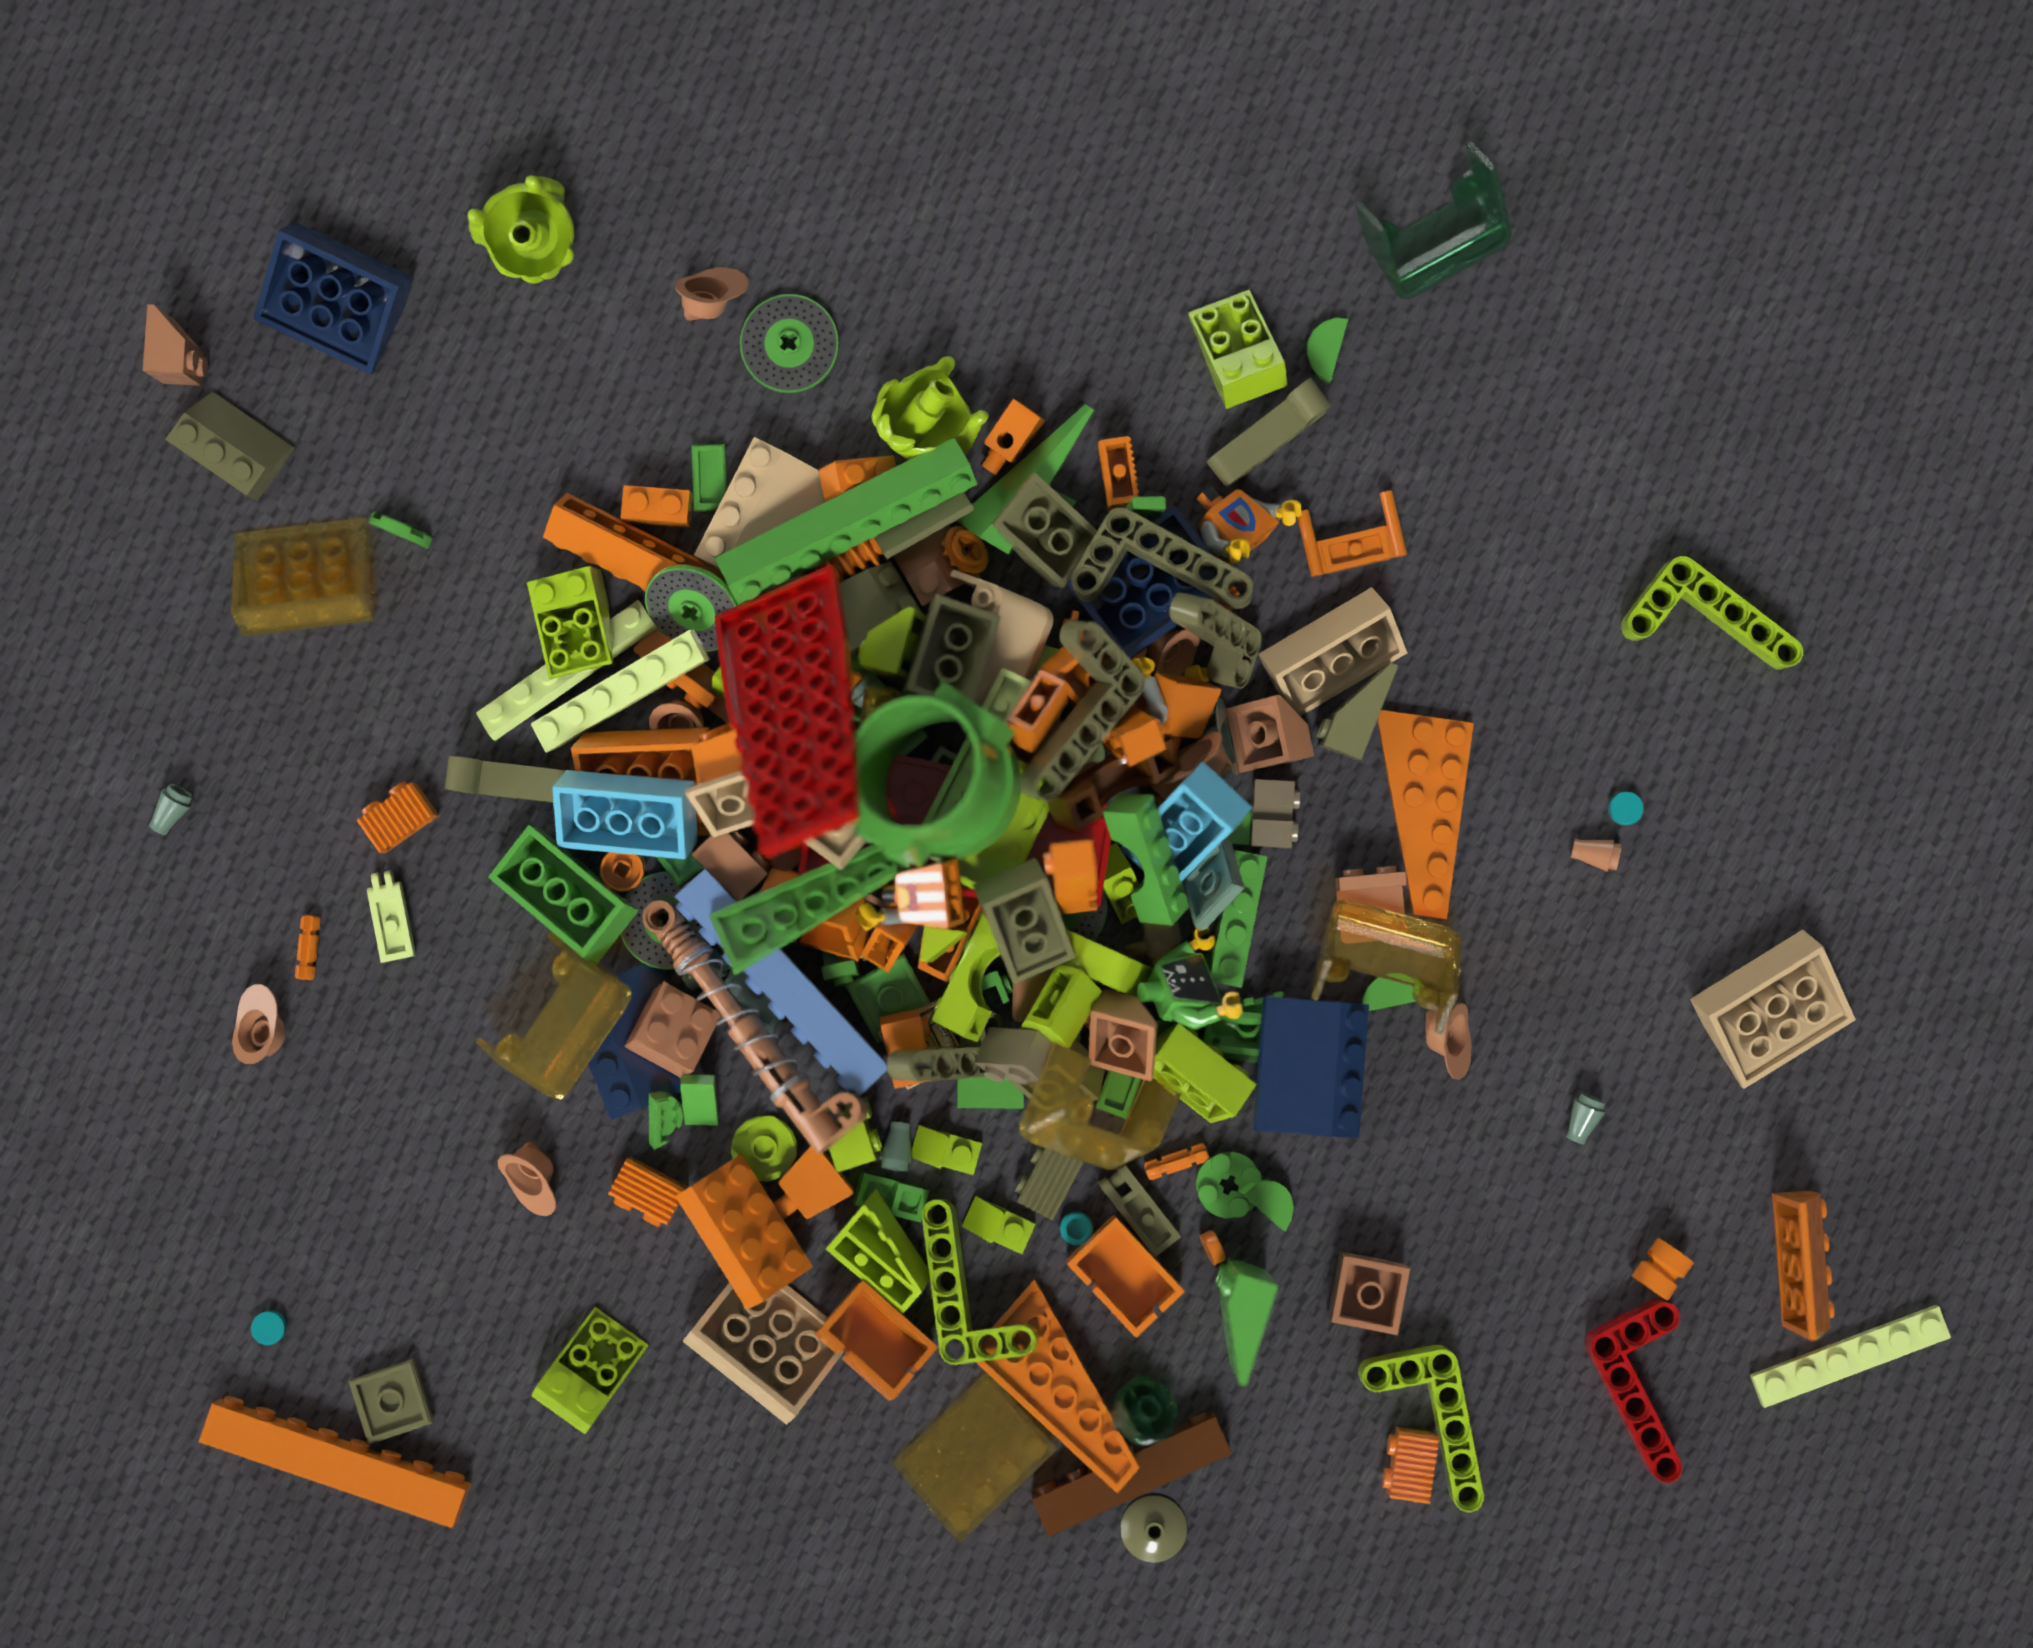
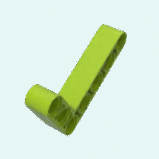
M1679 556L1667 562L1621 622L1622 633L1627 639L1631 641L1642 640L1651 636L1676 603L1682 598L1775 669L1782 670L1794 666L1803 657V648L1797 639L1687 556ZM1674 565H1679L1684 569V581H1679L1673 576L1672 568ZM1700 585H1705L1711 590L1710 601H1705L1699 596ZM1654 591H1660L1665 596L1666 600L1663 607L1654 604L1652 600ZM1727 605H1731L1737 610L1738 617L1736 621H1731L1726 617L1725 608ZM1634 617H1640L1644 620L1646 627L1643 633H1638L1633 629L1632 620ZM1754 625L1761 627L1764 632V638L1761 642L1752 637L1751 629ZM1780 645L1787 647L1790 652V658L1787 662L1782 661L1778 656Z
M1065 929L1076 958L1062 963V965L1080 969L1088 977L1138 998L1137 987L1140 983L1147 982V979L1154 970L1153 968Z
M935 1199L929 1201L922 1210V1222L939 1351L943 1360L949 1364L958 1365L1024 1356L1033 1352L1040 1343V1336L1037 1329L1030 1324L972 1330L957 1212L955 1206L948 1200ZM937 1205L943 1206L947 1212L946 1220L941 1224L936 1223L932 1218V1211ZM942 1238L947 1239L951 1244V1252L947 1257L940 1256L936 1250V1245ZM945 1272L952 1273L956 1279L955 1287L951 1291L944 1289L941 1285V1277ZM950 1305L957 1307L960 1312V1319L956 1324L949 1323L945 1317V1311ZM1019 1330H1024L1030 1335L1031 1344L1027 1349L1018 1347L1015 1342V1335ZM986 1335H992L997 1340L998 1348L994 1353H988L983 1349L982 1340ZM954 1339H958L964 1344L965 1352L961 1358L953 1356L950 1352V1343Z
M1432 1345L1365 1359L1359 1366L1358 1375L1362 1383L1373 1392H1383L1428 1383L1449 1495L1460 1510L1464 1512L1478 1510L1484 1501V1493L1456 1356L1443 1345ZM1439 1354L1447 1355V1366L1441 1370L1434 1369V1358ZM1407 1360L1414 1361L1416 1364L1415 1371L1409 1376L1401 1375V1364ZM1373 1367H1381L1383 1369V1376L1377 1382L1367 1380V1373ZM1444 1388H1454L1455 1395L1451 1401L1441 1402L1439 1400V1394ZM1453 1420L1460 1421V1431L1455 1435H1447V1424ZM1457 1454H1466L1467 1462L1463 1467H1452V1460ZM1472 1487L1474 1489V1494L1470 1500L1461 1501L1458 1499L1462 1488Z

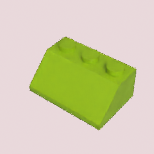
M907 607L870 630L866 640L862 641L859 648V665L889 683L904 686L926 616L913 607Z
M1179 1023L1167 1027L1156 1038L1153 1078L1210 1123L1235 1117L1257 1085L1249 1079L1248 1072L1240 1066L1231 1065L1223 1058V1053L1215 1046L1203 1043L1197 1038L1198 1034L1194 1029Z

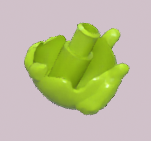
M530 175L526 177L525 183L510 185L493 195L486 202L482 210L473 208L468 211V229L473 241L486 247L492 262L501 274L512 278H522L525 282L534 284L556 277L561 267L572 263L574 259L572 245L575 238L573 220L564 203L565 189L563 185L551 178Z
M951 356L941 358L937 364L918 370L912 375L903 378L901 382L897 379L886 382L881 387L877 396L876 405L872 411V422L877 428L879 436L888 443L890 448L908 460L922 453L933 451L936 449V446L952 438H955L966 456L973 446L981 426L988 419V413L983 410L971 414L958 389L948 378L955 367V360Z

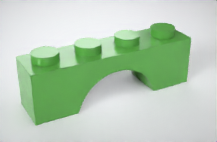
M1119 793L1103 810V814L1111 839L1128 848L1142 865L1145 879L1130 895L1139 922L1173 926L1189 905L1153 795Z
M1234 850L1245 888L1220 913L1214 936L1215 944L1208 950L1206 964L1215 983L1242 988L1268 857Z

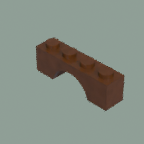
M1162 737L1166 747L1165 750L1132 766L1111 755L1072 778L1055 799L1047 801L1055 825L1079 831L1104 816L1102 807L1113 796L1133 787L1157 784L1182 769L1172 739Z

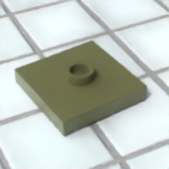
M414 1358L348 1380L368 1445L434 1422Z

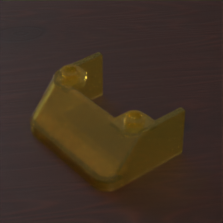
M1339 900L1333 905L1316 964L1311 999L1318 1000L1325 980L1328 982H1342L1347 979L1350 969L1413 986L1412 995L1414 1000L1423 1008L1437 1011L1435 1033L1442 1035L1458 997L1462 938L1455 930L1442 925L1351 900Z
M550 931L547 938L562 949L560 955L554 960L552 972L554 979L560 985L523 1039L515 1034H511L502 1039L497 1046L480 1037L475 1043L500 1066L544 1095L559 1100L570 1092L628 1006L631 990L600 962L597 963L581 957Z
M1054 1042L1020 1122L1021 1136L1035 1145L1107 1170L1120 1167L1155 1150L1164 1137L1182 1094L1153 1079L1152 1081L1143 1079L1120 1135L1088 1125L1087 1122L1092 1112V1101L1088 1095L1078 1090L1091 1059Z

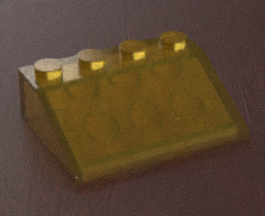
M366 518L234 534L231 615L242 636L374 621L375 593Z
M985 1372L892 1463L936 1518L961 1543L1037 1470L1058 1447L1057 1441L1043 1426Z

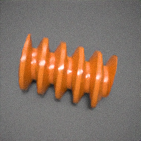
M872 538L817 565L813 569L818 571L832 564L838 571L841 583L845 581L846 574L850 577L857 575L856 568L859 567L862 571L869 569L868 561H871L876 566L880 565L879 555H883L875 538Z

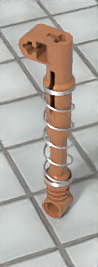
M658 900L646 906L643 912V923L662 942L664 948H667L669 955H672L674 960L673 967L678 972L677 974H692L703 989L697 1000H701L706 996L709 997L722 1015L715 1022V1025L725 1021L729 1024L731 1029L728 1031V1034L736 1044L734 1050H741L755 1069L752 1075L758 1074L772 1092L770 1096L772 1102L777 1107H782L817 1155L830 1149L866 1119L868 1113L865 1100L854 1093H839L822 1105L810 1089L808 1076L797 1071V1061L787 1058L778 1045L779 1037L770 1034L759 1020V1010H744L738 1002L742 991L741 986L737 984L726 985L721 979L720 975L723 971L722 960H709L713 948L706 941H700L698 937L695 938V932L691 931L689 924H686L687 922L683 914L676 908V905ZM667 910L669 920L666 925L660 927L657 919L661 911ZM710 962L720 963L721 968L718 973L712 967ZM728 987H737L739 989L737 998H735ZM747 1012H756L758 1016L755 1013L748 1015ZM843 1104H852L853 1107L850 1109L852 1116H841L838 1118L844 1126L840 1129L828 1111L832 1110L833 1113L842 1114L845 1111Z

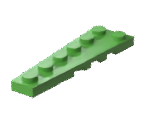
M871 845L859 850L843 870H840L832 863L826 864L711 913L709 917L731 968L736 975L895 878L896 873L910 869L911 864L905 867L883 854L878 846Z

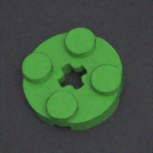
M1226 1151L1215 1154L1209 1160L1202 1163L1196 1175L1195 1185L1198 1198L1210 1213L1218 1217L1228 1219L1243 1217L1255 1206L1239 1190L1250 1181L1256 1182L1261 1180V1173L1253 1161L1241 1153ZM1230 1175L1234 1176V1183L1238 1185L1237 1190H1231L1229 1194L1223 1193L1224 1187L1220 1185L1221 1179L1227 1180Z

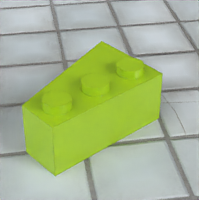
M877 1189L861 1205L826 1248L829 1253L861 1280H864L901 1314L917 1299L930 1281L928 1267Z

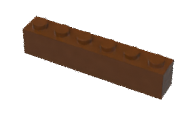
M1205 1410L1196 1412L1187 1418L1188 1423L1176 1428L1175 1424H1171L1158 1430V1436L1146 1441L1145 1438H1140L1129 1443L1128 1445L1141 1468L1119 1493H1116L1090 1468L1085 1469L1084 1465L1069 1470L1066 1473L1067 1478L1056 1483L1053 1479L1037 1485L1035 1487L1036 1492L1032 1493V1501L1048 1537L1232 1454L1214 1412L1212 1411L1208 1414Z

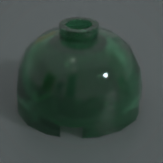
M1148 1376L1134 1377L1115 1392L1110 1404V1414L1116 1430L1120 1431L1126 1442L1142 1447L1159 1443L1173 1433L1175 1427H1173L1174 1418L1178 1416V1408L1174 1396L1163 1383L1159 1382L1156 1384L1148 1380L1151 1378Z

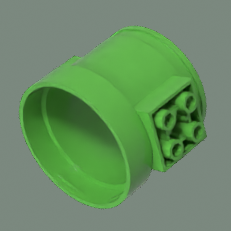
M945 682L941 683L932 698L907 697L895 700L881 707L864 722L855 736L860 819L852 822L856 825L853 832L867 842H872L881 848L880 851L905 867L912 863L921 868L929 856L941 859L963 858L987 848L1008 828L1020 801V767L1017 757L1008 743L1015 732ZM939 722L963 724L971 737L975 751V771L966 796L949 815L935 823L921 827H901L888 807L886 795L888 773L897 752L911 736L929 725Z

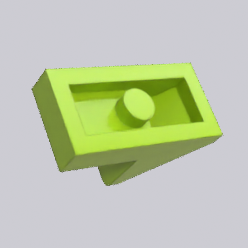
M924 925L920 961L934 962L963 939L968 932Z
M918 1125L911 1155L913 1159L937 1168L945 1167L974 1175L982 1142Z
M975 1195L962 1227L990 1243L994 1241L1023 1254L1036 1223Z

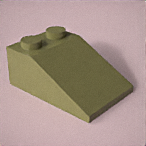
M1035 472L1029 476L991 523L1028 566L1048 584L1064 588L1067 582L1070 581L1074 570L1097 533V530Z
M892 562L866 569L840 583L851 655L859 653L860 645L863 640H866L870 630L905 608L913 607L922 613Z
M1393 663L1384 665L1331 713L1329 719H1322L1316 733V737L1320 738L1318 746L1354 760H1362L1398 665Z
M1035 858L973 884L981 909L1013 984L1076 958L1047 878Z

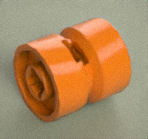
M608 852L600 866L601 878L610 889L619 892L629 891L635 888L642 880L646 870V859L644 855Z
M1657 1237L1647 1252L1649 1260L1641 1261L1631 1276L1668 1301L1678 1287L1676 1279L1684 1278L1694 1262Z

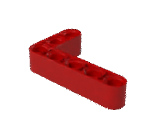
M1654 1298L1592 1329L1587 1333L1584 1345L1646 1469L1662 1483H1672L1682 1473L1681 1461L1626 1355L1671 1332L1680 1322V1313L1675 1305L1662 1298ZM1661 1307H1666L1668 1317L1665 1321L1657 1323L1654 1318L1656 1311ZM1637 1322L1639 1326L1637 1335L1627 1338L1625 1335L1626 1326L1629 1323ZM1607 1337L1609 1340L1608 1349L1603 1353H1597L1595 1350L1597 1340ZM1622 1367L1624 1369L1623 1379L1620 1382L1612 1383L1610 1379L1612 1371L1615 1368ZM1634 1397L1639 1398L1640 1404L1638 1409L1632 1413L1627 1412L1626 1404L1628 1400ZM1646 1428H1654V1438L1650 1442H1642L1641 1435ZM1669 1458V1468L1664 1472H1657L1659 1460Z

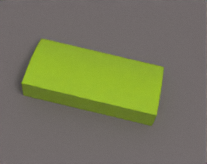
M1018 760L1020 772L1022 773L1028 764ZM1042 778L1038 782V790L1042 786ZM1021 792L1017 811L1004 833L982 851L963 858H957L960 883L974 889L973 884L1023 864L1050 810L1047 801L1026 796Z

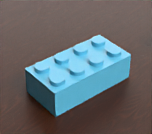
M1203 761L1158 808L1181 882L1234 830L1252 809L1239 794ZM1123 845L1120 850L1143 870L1137 857Z
M566 770L552 786L557 847L686 859L698 843L696 810L685 794V789L695 786L694 781Z

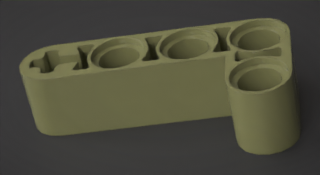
M1310 378L1293 390L1284 402L1215 453L1206 463L1223 485L1228 488L1321 418L1332 404L1312 378Z
M1181 592L1176 594L1170 605L1172 621L1214 646L1207 667L1208 679L1214 683L1239 689L1244 688L1250 679L1260 650L1262 636L1259 629L1211 599Z
M449 756L445 790L554 803L552 786L566 770Z
M991 1013L978 1042L960 1035V1045L894 1050L889 1055L887 1061L888 1073L896 1080L920 1082L986 1077L984 1075L985 1071L974 1062L989 1028H1005L1004 1021L998 1013Z

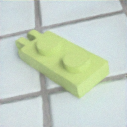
M392 870L384 871L385 885H382L379 873L371 874L373 887L367 888L381 963L416 956L403 886L401 882H395Z

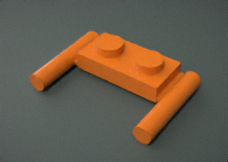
M1392 490L1379 493L1386 526L1316 542L1309 510L1301 511L1302 515L1297 517L1311 577L1407 555Z

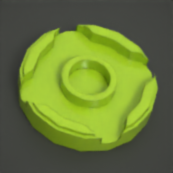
M759 1115L746 1120L736 1130L732 1140L731 1155L732 1158H735L742 1154L757 1179L769 1182L782 1177L792 1167L797 1156V1140L793 1130L785 1121L771 1115Z

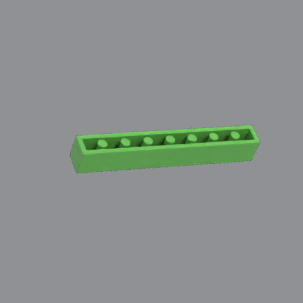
M952 438L936 446L935 450L922 453L716 557L715 560L738 605L876 537L878 534L976 486L977 481L967 458L955 438Z

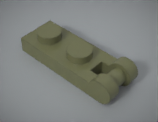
M1123 1162L1116 1168L1117 1172L1108 1179L1104 1177L1098 1184L1150 1252L1156 1257L1181 1238V1235ZM1126 1182L1131 1190L1121 1197L1116 1189Z

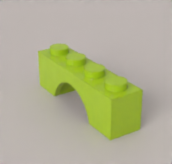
M982 910L978 917L979 923L973 935L968 938L964 945V954L958 966L952 970L949 977V985L944 995L937 1001L934 1009L935 1014L932 1018V1021L976 1042H978L992 1013L982 994L983 975L989 964L1001 955Z

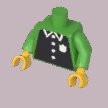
M1209 926L1204 931L1196 928L1194 940L1191 942L1186 940L1164 955L1155 963L1154 970L1147 979V982L1140 983L1137 987V996L1140 1002H1154L1160 1018L1164 1021H1174L1189 1028L1198 1029L1222 1020L1223 1015L1231 1019H1237L1242 1014V1005L1238 1004L1240 1002L1239 994L1229 992L1221 1000L1203 954L1195 952L1197 949L1210 950L1214 946V935L1206 940L1200 939L1209 932Z

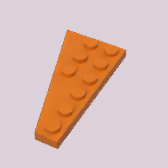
M1381 710L1377 719L1380 743L1384 755L1399 845L1406 872L1412 915L1447 919L1474 723Z
M1033 1280L992 1328L1030 1324L1037 1329L1040 1336V1343L1037 1349L1024 1356L976 1363L1116 1493H1119L1141 1466L1036 1280ZM1019 1330L1016 1333L1015 1342L1017 1346L1022 1349H1027L1030 1346L1031 1338L1026 1331ZM986 1335L982 1340V1346L986 1352L994 1353L997 1350L998 1343L994 1336Z

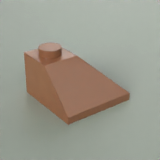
M950 524L892 556L923 610L929 608L930 602L936 594L947 598L968 586L950 576L952 570L958 571L957 566H950L951 560L943 555L946 548L941 542L946 537L945 533L952 528ZM962 548L961 553L965 556L966 551ZM979 574L973 576L980 579Z
M1281 695L1227 708L1228 721L1240 773L1314 757L1308 724Z

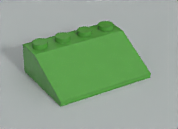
M1228 1257L1226 1264L1220 1263L1215 1282L1219 1292L1229 1363L1239 1383L1247 1386L1278 1285L1266 1269Z

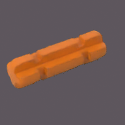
M304 915L301 917L300 929H303L302 934H299L296 959L299 960V965H296L295 978L300 980H313L315 977L316 967L313 966V962H316L319 940V935H316V931L320 930L321 921L318 916Z
M1199 1143L1191 1146V1150L1187 1151L1184 1148L1161 1156L1162 1160L1157 1161L1156 1158L1148 1160L1144 1163V1168L1149 1180H1154L1162 1177L1161 1173L1166 1172L1169 1175L1192 1167L1191 1163L1196 1162L1197 1165L1209 1160V1154L1204 1143Z

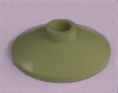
M1148 1495L1137 1499L1126 1509L1121 1520V1537L1125 1547L1133 1556L1142 1561L1156 1563L1168 1560L1179 1552L1186 1539L1187 1523L1182 1510L1172 1500L1163 1496ZM1152 1526H1158L1161 1529L1160 1534L1156 1537L1148 1534V1530Z

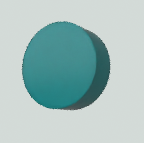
M1632 792L1618 793L1610 800L1608 813L1617 824H1634L1643 814V803Z
M1072 1211L1061 1220L1060 1233L1067 1243L1082 1245L1092 1236L1093 1224L1087 1214L1080 1211Z
M273 1310L260 1313L251 1324L253 1338L262 1345L277 1343L285 1336L287 1331V1322L284 1316Z

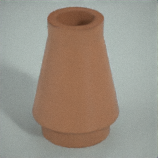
M1575 839L1571 858L1578 859L1608 872V869L1617 870L1622 845L1614 843V840Z

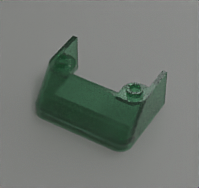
M1471 141L1465 144L1471 170L1459 176L1453 183L1451 188L1453 202L1398 232L1396 226L1390 220L1382 219L1378 221L1361 201L1355 204L1365 242L1390 287L1401 299L1407 300L1416 297L1496 253L1510 241L1512 230L1497 167Z

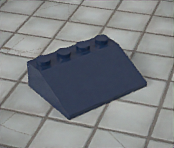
M295 222L278 230L253 319L372 375L406 306L414 277Z
M1175 505L1152 521L1157 526L1211 554ZM1148 536L1142 540L1141 545L1144 548L1151 549L1158 545L1159 540L1156 537ZM1110 551L1100 558L1099 561L1109 560L1113 556V552ZM1129 551L1124 555L1098 599L1092 602L1080 600L1074 593L1072 580L1067 582L1069 593L1090 621L1099 625L1129 659L1136 656L1178 625L1170 617V605L1176 594L1181 592L1211 600L1215 599ZM1176 552L1170 558V561L1177 565H1181L1188 560V556L1183 552ZM1205 568L1200 572L1199 576L1203 580L1211 581L1215 579L1218 573L1212 568ZM1085 577L1079 582L1078 586L1083 590H1090L1096 585L1097 581L1094 578Z
M645 964L561 996L610 1120L648 1106L649 1093L662 1091L675 1095L681 1092L680 1077L624 1047L653 990L663 982L669 984L664 970L652 968ZM700 1059L693 1072L689 1075H706Z
M1263 996L1253 1122L1254 1131L1359 1138L1369 1004Z

